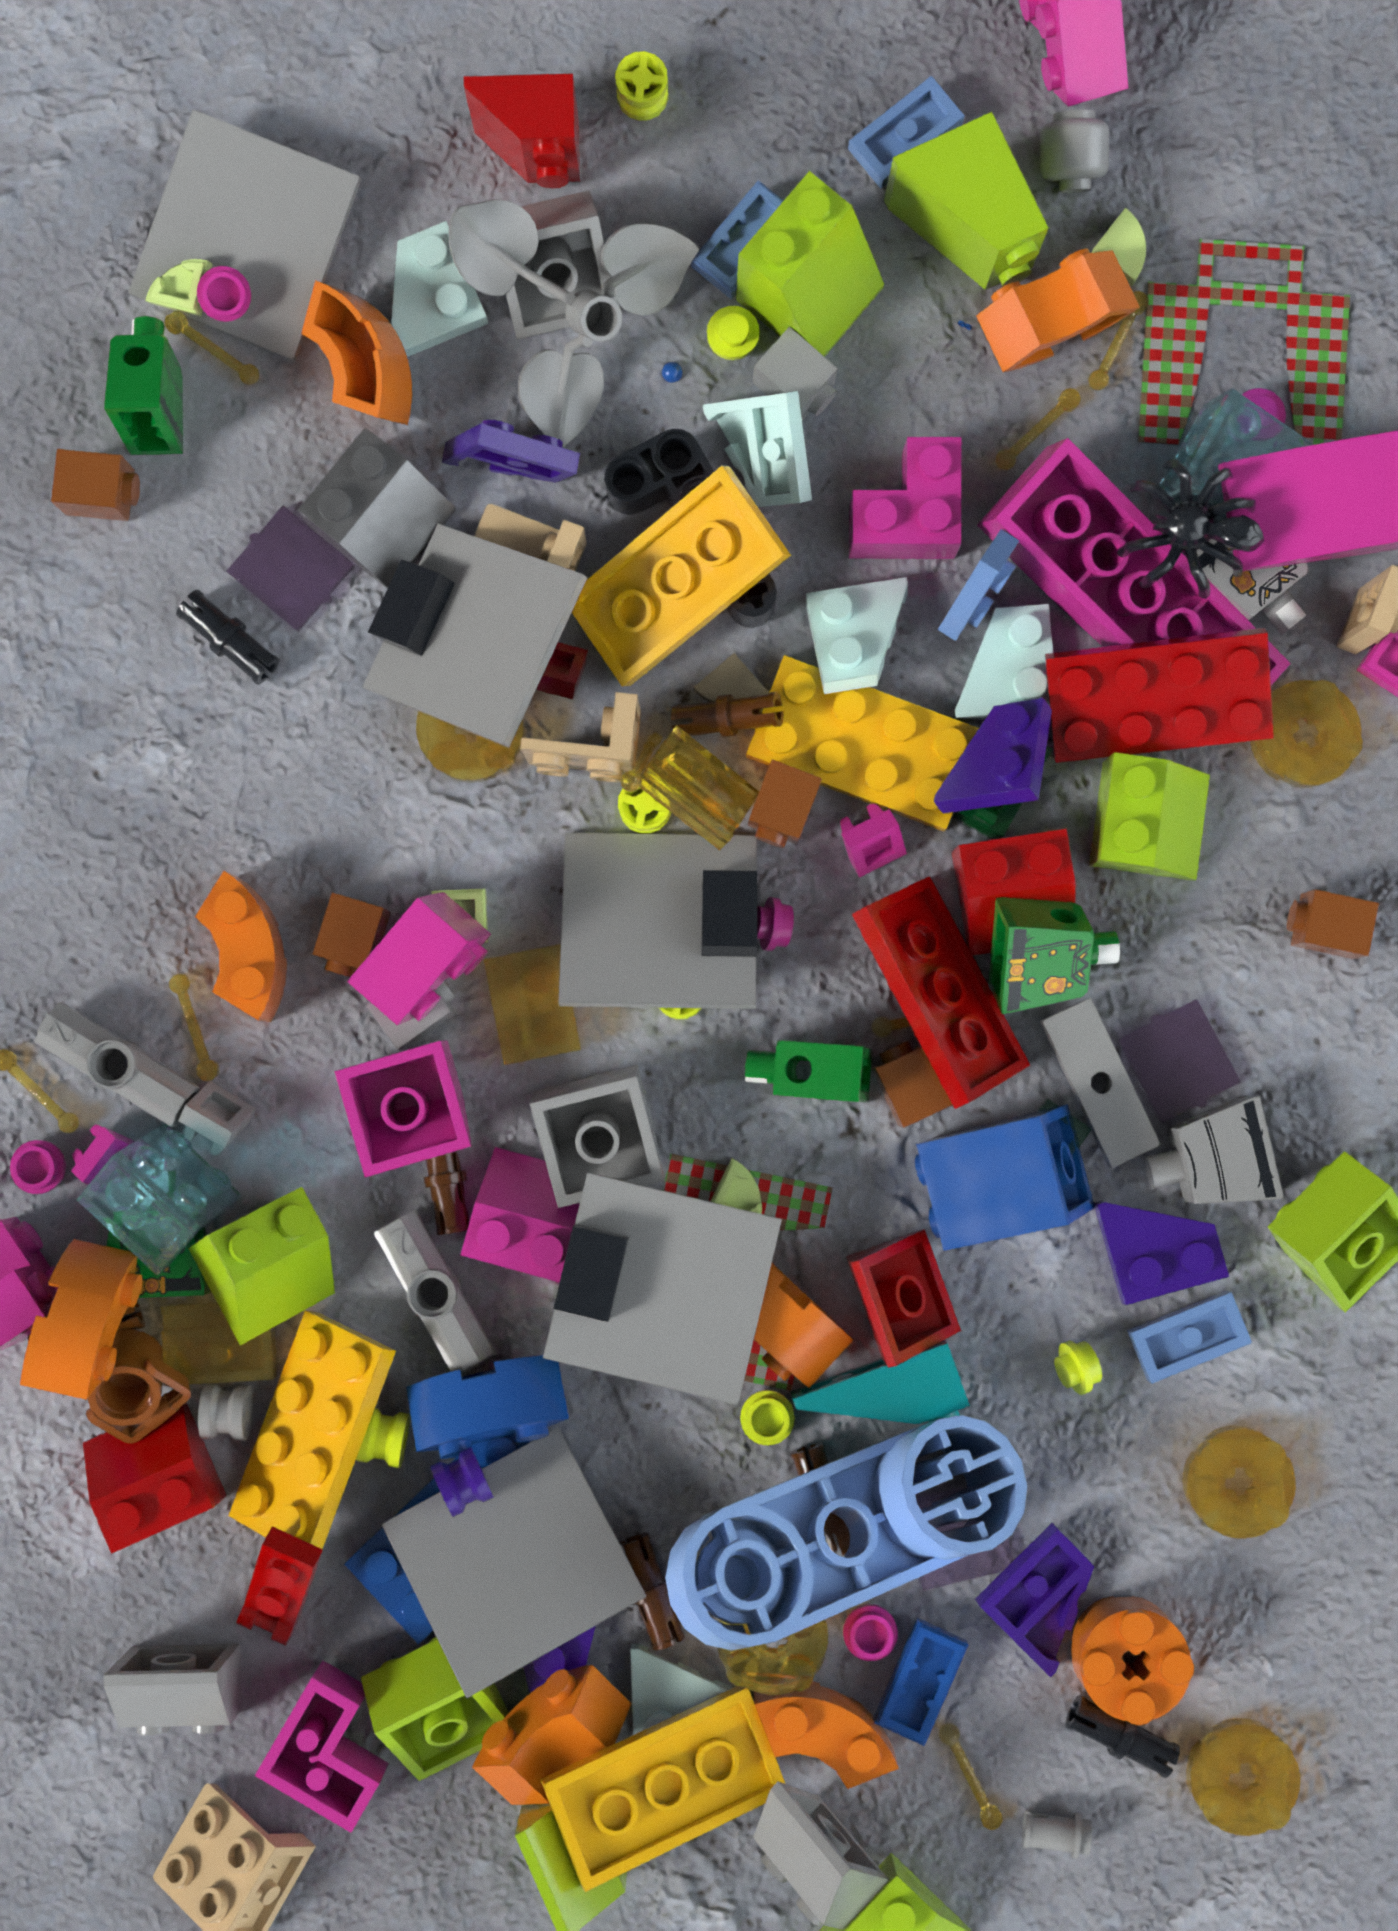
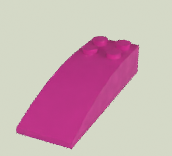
M1398 430L1223 462L1218 465L1219 471L1229 468L1233 475L1232 480L1221 482L1224 502L1238 497H1248L1256 500V508L1253 513L1248 512L1245 508L1235 509L1226 513L1227 518L1245 515L1255 520L1263 532L1265 541L1256 550L1243 552L1232 549L1233 555L1240 559L1243 564V572L1398 550Z
M1069 438L1047 446L977 524L992 541L1001 529L1018 539L1019 542L1009 558L1102 647L1256 629L1210 581V596L1207 599L1198 596L1197 583L1191 574L1188 560L1182 553L1168 573L1150 588H1141L1140 580L1165 560L1172 547L1168 544L1131 552L1124 558L1117 555L1118 549L1129 541L1163 535V533L1153 530L1154 524ZM1268 641L1270 680L1272 685L1291 663Z

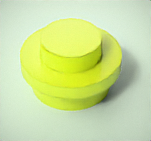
M727 306L721 308L709 320L707 326L708 344L713 352L721 358L727 360L743 359L754 351L759 341L760 329L758 321L749 310L743 307Z
M1069 1340L1059 1345V1356L1055 1358L1054 1364L1062 1384L1066 1388L1072 1387L1080 1395L1091 1392L1093 1385L1102 1380L1101 1365L1093 1348L1086 1341L1075 1343Z
M761 1390L755 1392L747 1398L742 1406L740 1413L742 1429L747 1437L757 1444L766 1446L778 1444L789 1436L794 1426L795 1416L793 1407L789 1400L777 1391Z

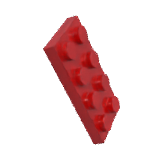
M1265 628L1045 654L1049 705L1052 709L1051 726L1055 763L1105 758L1114 752L1132 755L1274 739L1268 632Z
M930 876L873 902L852 914L864 941L869 946L887 980L890 990L894 993L913 1029L915 1037L921 1044L954 1109L972 1102L1031 1066L1004 1014H1001L993 993Z

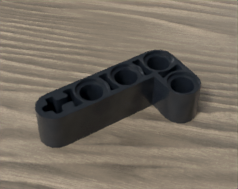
M670 429L620 454L609 462L605 470L604 482L607 498L611 506L622 514L634 515L665 499L668 500L672 508L714 471L697 440L691 433L683 429ZM673 450L682 451L691 459L684 468L678 470L666 467L661 460L664 455ZM626 475H635L644 483L637 493L631 495L619 492L615 488V484L621 477ZM770 573L749 589L754 596L763 594L759 608L755 609L750 602L741 604L743 595L727 607L730 616L736 623L743 627L755 628L764 625L770 620L775 609L777 594L776 586Z

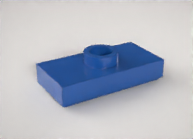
M917 1618L873 1716L874 1723L925 1746L969 1646L967 1640Z

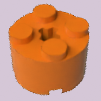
M1135 1596L1102 1598L1090 1605L1080 1615L1073 1628L1071 1655L1074 1671L1093 1702L1110 1716L1128 1721L1134 1725H1144L1171 1711L1184 1696L1194 1673V1664L1188 1644L1178 1628L1152 1602ZM1127 1651L1138 1656L1131 1664L1124 1662L1122 1656Z

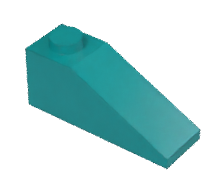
M945 1340L894 1367L888 1368L883 1359H879L815 1382L810 1388L804 1386L790 1391L797 1410L918 1425L927 1421L930 1423L938 1419L960 1416L958 1410L970 1406L949 1345Z

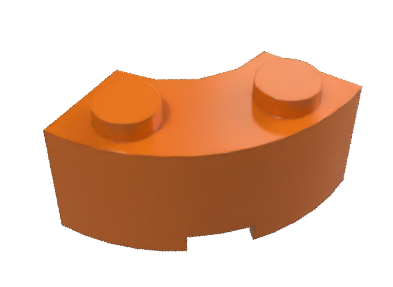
M1087 248L1078 250L1064 258L1059 264L1060 269L1049 275L1023 285L1019 281L1012 282L992 294L991 299L993 303L977 314L976 317L1002 372L1020 369L1054 356L1051 346L1073 338L1080 334L1084 342L1140 308L1113 250L1090 253Z
M315 280L301 334L317 343L329 360L334 379L332 402L377 418L408 425L412 405L411 371L405 349L395 329L386 317L366 300Z
M223 871L195 915V918L211 932L219 950V975L212 992L258 1021L271 1022L282 1000L287 975V958H285L279 925L267 903L249 884L239 877Z
M73 1239L59 1259L48 1282L50 1286L58 1287L47 1318L37 1315L35 1317L25 1353L20 1385L87 1400L101 1381L109 1380L117 1356L116 1348L112 1347L116 1332L128 1307L133 1308L141 1291L142 1275L135 1274L138 1253Z
M772 1262L754 1340L767 1351L762 1360L781 1379L786 1381L793 1374L810 1388L850 1345L853 1339Z
M593 1665L581 1666L569 1671L565 1669L558 1670L544 1684L521 1700L503 1720L494 1723L488 1728L482 1739V1749L472 1768L512 1805L549 1804L540 1779L615 1744L632 1703Z
M785 1679L753 1686L754 1704L775 1757L797 1753L818 1758L837 1772L847 1789L899 1769L894 1749L887 1734L881 1726L874 1723L873 1715L854 1698H849L835 1690L820 1686L819 1682L810 1680Z

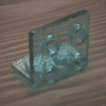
M1231 388L1203 405L1174 459L1181 462L1190 472L1192 494L1197 496L1201 493L1207 480L1219 471L1218 465L1223 462L1314 444ZM1167 470L1159 485L1177 502L1181 500L1180 479L1174 470ZM1222 482L1216 487L1208 501L1214 506L1224 502Z
M162 1124L112 1155L77 1198V1201L152 1272L158 1275L168 1268L199 1230L235 1205L241 1198V1193L232 1186L230 1179L224 1172L212 1167L192 1148L190 1141L183 1134L171 1129L166 1124Z

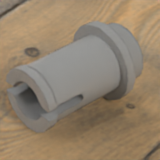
M1025 1810L1022 1827V1848L1032 1847L1070 1852L1072 1859H1078L1079 1854L1090 1855L1092 1821L1082 1819L1081 1813L1075 1812L1073 1818L1033 1813Z

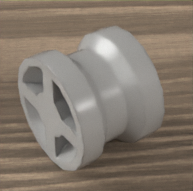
M205 1384L201 1392L198 1410V1430L201 1439H214L219 1434H230L234 1440L246 1441L250 1434L253 1417V1392L251 1386L238 1385L233 1390H222L218 1384Z

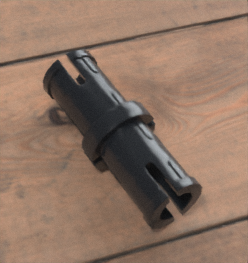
M197 589L191 592L187 597L193 602L192 605L202 614L196 612L183 600L177 609L176 616L187 622L210 642L209 647L211 651L218 657L227 656L251 677L254 683L259 685L267 680L268 676L264 673L265 670L254 660H257L268 671L273 673L280 659L276 655L271 654L245 632L246 625L237 617L230 619L208 600L200 590Z
M1078 1695L1075 1698L1073 1705L1078 1707L1077 1711L1072 1708L1069 1709L1065 1722L1067 1729L1074 1730L1106 1746L1108 1754L1119 1760L1125 1756L1157 1772L1164 1778H1167L1172 1773L1173 1769L1167 1765V1762L1169 1761L1174 1765L1177 1764L1180 1754V1746L1178 1744L1169 1742L1138 1725L1110 1716L1082 1695Z

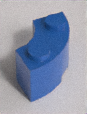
M543 1355L514 1358L494 1362L495 1370L483 1371L462 1377L461 1370L459 1369L407 1386L406 1390L416 1452L439 1450L440 1458L448 1459L459 1457L461 1451L472 1447L473 1444L496 1438L516 1435L517 1442H528L549 1436L548 1427L569 1419L559 1362L544 1359Z

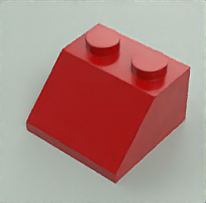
M573 73L464 76V90L474 133L527 183H537L541 187L554 189L564 187L569 182H580L579 118Z
M1067 828L962 844L952 851L966 944L972 956L991 953L996 898L1007 897L1075 903L1076 881Z
M187 1402L162 1425L149 1432L136 1443H125L108 1432L83 1442L89 1503L111 1554L206 1512L227 1497L205 1443L199 1435L198 1427Z

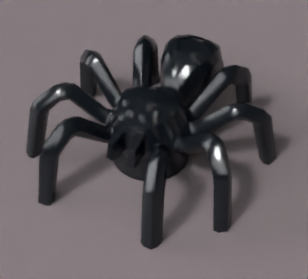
M1172 459L1166 461L1162 468L1174 470L1179 476L1181 503L1178 504L1158 484L1139 480L1130 485V492L1135 493L1141 490L1154 495L1169 510V513L1158 511L1155 515L1165 521L1162 524L1153 525V530L1164 531V534L1129 541L1118 549L1117 555L1124 558L1134 551L1169 544L1172 548L1165 560L1140 580L1141 588H1150L1174 567L1181 552H1186L1191 574L1198 586V596L1207 599L1210 596V583L1201 568L1197 550L1200 549L1226 563L1232 568L1234 577L1242 576L1243 564L1241 560L1208 541L1214 539L1225 547L1243 552H1252L1259 548L1265 540L1263 532L1255 520L1245 515H1236L1218 522L1213 521V518L1235 509L1245 508L1248 512L1253 513L1256 508V500L1248 497L1232 498L1207 509L1205 506L1216 487L1224 480L1233 479L1230 469L1224 468L1213 474L1207 480L1194 502L1192 501L1190 472L1181 462Z

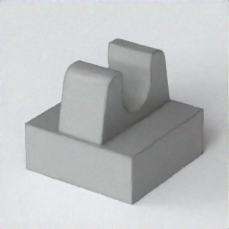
M209 1081L185 1105L178 1121L185 1125L184 1137L187 1140L192 1141L198 1134H201L213 1141L209 1153L217 1156L249 1124L256 1108Z

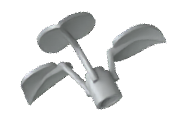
M491 199L458 206L452 213L449 224V246L453 261L463 279L474 289L487 295L502 296L513 288L519 274L567 304L565 313L567 323L572 330L579 333V337L566 343L563 354L552 349H544L534 354L524 365L518 381V396L526 415L543 435L560 439L563 442V447L572 441L588 423L601 399L604 386V375L599 360L589 353L581 352L574 354L575 350L582 346L586 348L591 347L593 340L604 342L613 338L620 330L622 324L620 307L632 314L641 316L652 315L666 307L678 292L688 267L699 251L698 246L690 239L664 226L650 223H635L623 226L608 238L601 251L602 265L611 276L603 283L604 295L592 290H581L573 294L525 266L537 251L538 233L535 222L530 214L519 205L506 200Z

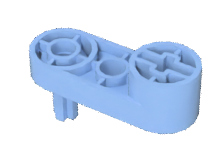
M963 1415L938 1419L868 1446L707 1513L687 1526L672 1547L669 1555L665 1579L670 1606L684 1629L706 1645L736 1650L776 1642L963 1557L993 1550L1013 1534L1024 1514L1027 1482L1022 1461L1005 1435L986 1421ZM938 1450L945 1453L915 1464L917 1457ZM963 1473L968 1488L933 1502L931 1506L919 1508L915 1494ZM830 1513L840 1517L849 1529L850 1545L844 1557L834 1553L825 1541L824 1525ZM967 1520L965 1526L943 1532L936 1529ZM709 1531H711L713 1538L701 1550L699 1558L696 1562L697 1552L709 1540L708 1533ZM708 1611H709L714 1617H716V1618H718V1619H720V1620H722V1621H724V1622H726V1623H729V1624H747L748 1629H749V1632H750V1635L746 1634L743 1625H725V1624H723V1623H721V1622H719V1621L713 1619L712 1617H710V1615L708 1614Z

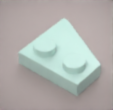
M447 221L397 241L391 325L398 334L407 357L488 324L487 316L476 290L463 279L453 261L449 246V226Z
M798 391L703 405L704 414L708 421L717 420L730 443L724 450L733 466L742 473L745 487L757 507L802 503L812 500Z
M907 577L806 593V608L824 694L878 685L884 667L886 651L891 646L902 604H905L908 596Z
M1049 604L995 608L960 699L956 704L953 719L959 721L985 719L994 706L1044 698L1049 705L1045 654L1053 653Z
M631 1644L633 1735L734 1688L719 1680L711 1681L701 1676L697 1670L680 1662L675 1664L649 1652L648 1647L644 1645Z

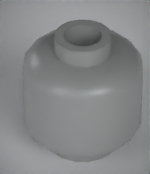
M1069 110L1054 113L1053 122L1046 124L1040 132V171L1042 177L1049 182H1058L1060 193H1078L1090 191L1091 180L1102 178L1107 174L1109 169L1108 125L1100 119H1095L1094 110Z

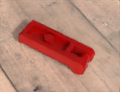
M272 1526L261 1546L245 1602L236 1624L249 1630L257 1626L272 1633L271 1640L286 1646L299 1621L323 1549Z

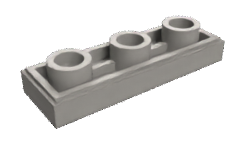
M1092 999L1083 1000L1041 1020L1042 1028L1108 1167H1116L1160 1146L1158 1137ZM1098 1072L1104 1075L1107 1082L1105 1089L1100 1093L1095 1092L1091 1086V1079Z

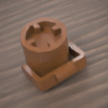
M126 1329L116 1332L112 1345L117 1350L113 1372L109 1380L101 1381L87 1398L90 1408L86 1411V1416L92 1424L121 1441L136 1443L174 1415L190 1399L191 1391L188 1377L165 1363L163 1347L153 1336L143 1331ZM163 1383L173 1388L164 1395H162Z

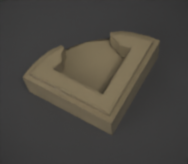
M735 653L694 686V691L707 702H715L717 696L731 694L734 699L769 694Z

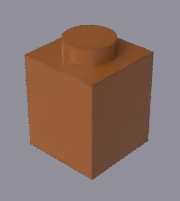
M57 449L51 502L68 516L129 521L131 505L136 506L139 500V476L137 473H134L135 469L122 455Z
M772 759L748 821L749 827L757 829L754 837L780 848H785L787 841L798 844L822 778Z
M1317 889L1302 893L1300 900L1293 901L1287 918V930L1293 932L1290 946L1350 959L1367 957L1370 952L1379 903Z
M332 892L312 955L327 959L324 970L351 977L383 939L391 912L383 907Z
M906 1041L879 1054L883 1064L872 1068V1071L899 1127L905 1128L952 1106L922 1046L912 1050L909 1042Z

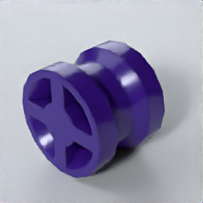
M472 1447L461 1451L458 1459L449 1464L438 1462L430 1466L440 1493L452 1517L463 1513L466 1505L475 1500L486 1502L494 1498Z

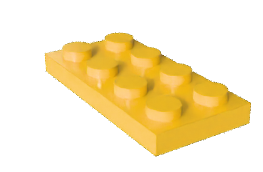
M720 466L588 578L571 613L622 687L631 686L784 562L791 554L729 466Z
M784 655L769 692H778L783 706L763 708L762 714L783 711V724L780 727L756 728L746 757L768 766L773 759L821 777V786L869 804H876L882 809H890L893 813L944 832L948 827L953 812L943 814L934 803L935 794L979 728L871 687L824 694L819 668Z
M305 1310L228 1516L265 1538L273 1526L323 1549L396 1350L319 1312Z
M743 1683L540 1779L580 1885L585 1892L765 1804L770 1789L778 1781L786 1784L749 1688Z

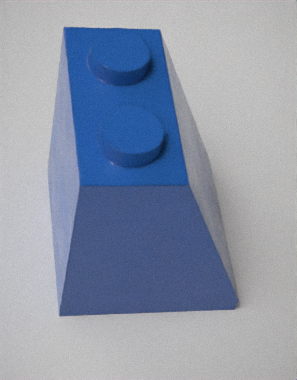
M1068 1104L934 1137L916 1144L918 1154L915 1157L917 1176L923 1185H927L932 1204L928 1214L929 1223L935 1237L941 1239L943 1251L1066 1226L1095 1208Z

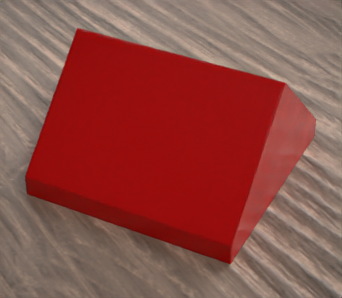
M925 1229L846 1256L878 1349L888 1368L907 1361L961 1331Z

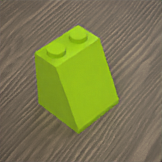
M992 112L894 156L892 159L884 198L888 210L983 289L986 290L999 283L1005 286L1012 282H1021L1031 274V269L1034 266L1049 228Z
M810 171L738 254L736 301L779 336L788 327H791L824 357L884 288L883 279L852 205Z

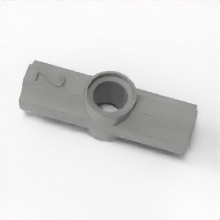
M58 1002L47 1013L37 1029L35 1043L89 1075V1078L97 1086L113 1090L171 1127H176L185 1105L200 1089L196 1084L145 1054L144 1050L137 1044L124 1041L63 1002ZM116 1050L122 1051L128 1060L126 1073L119 1079H114L107 1069L108 1058Z
M417 1209L374 1232L375 1237L407 1292L410 1308L422 1319L449 1370L455 1371L460 1369L463 1372L495 1353V1349L462 1292L459 1277L453 1270L449 1269ZM437 1278L447 1286L448 1299L445 1305L432 1306L423 1299L421 1288L425 1279Z

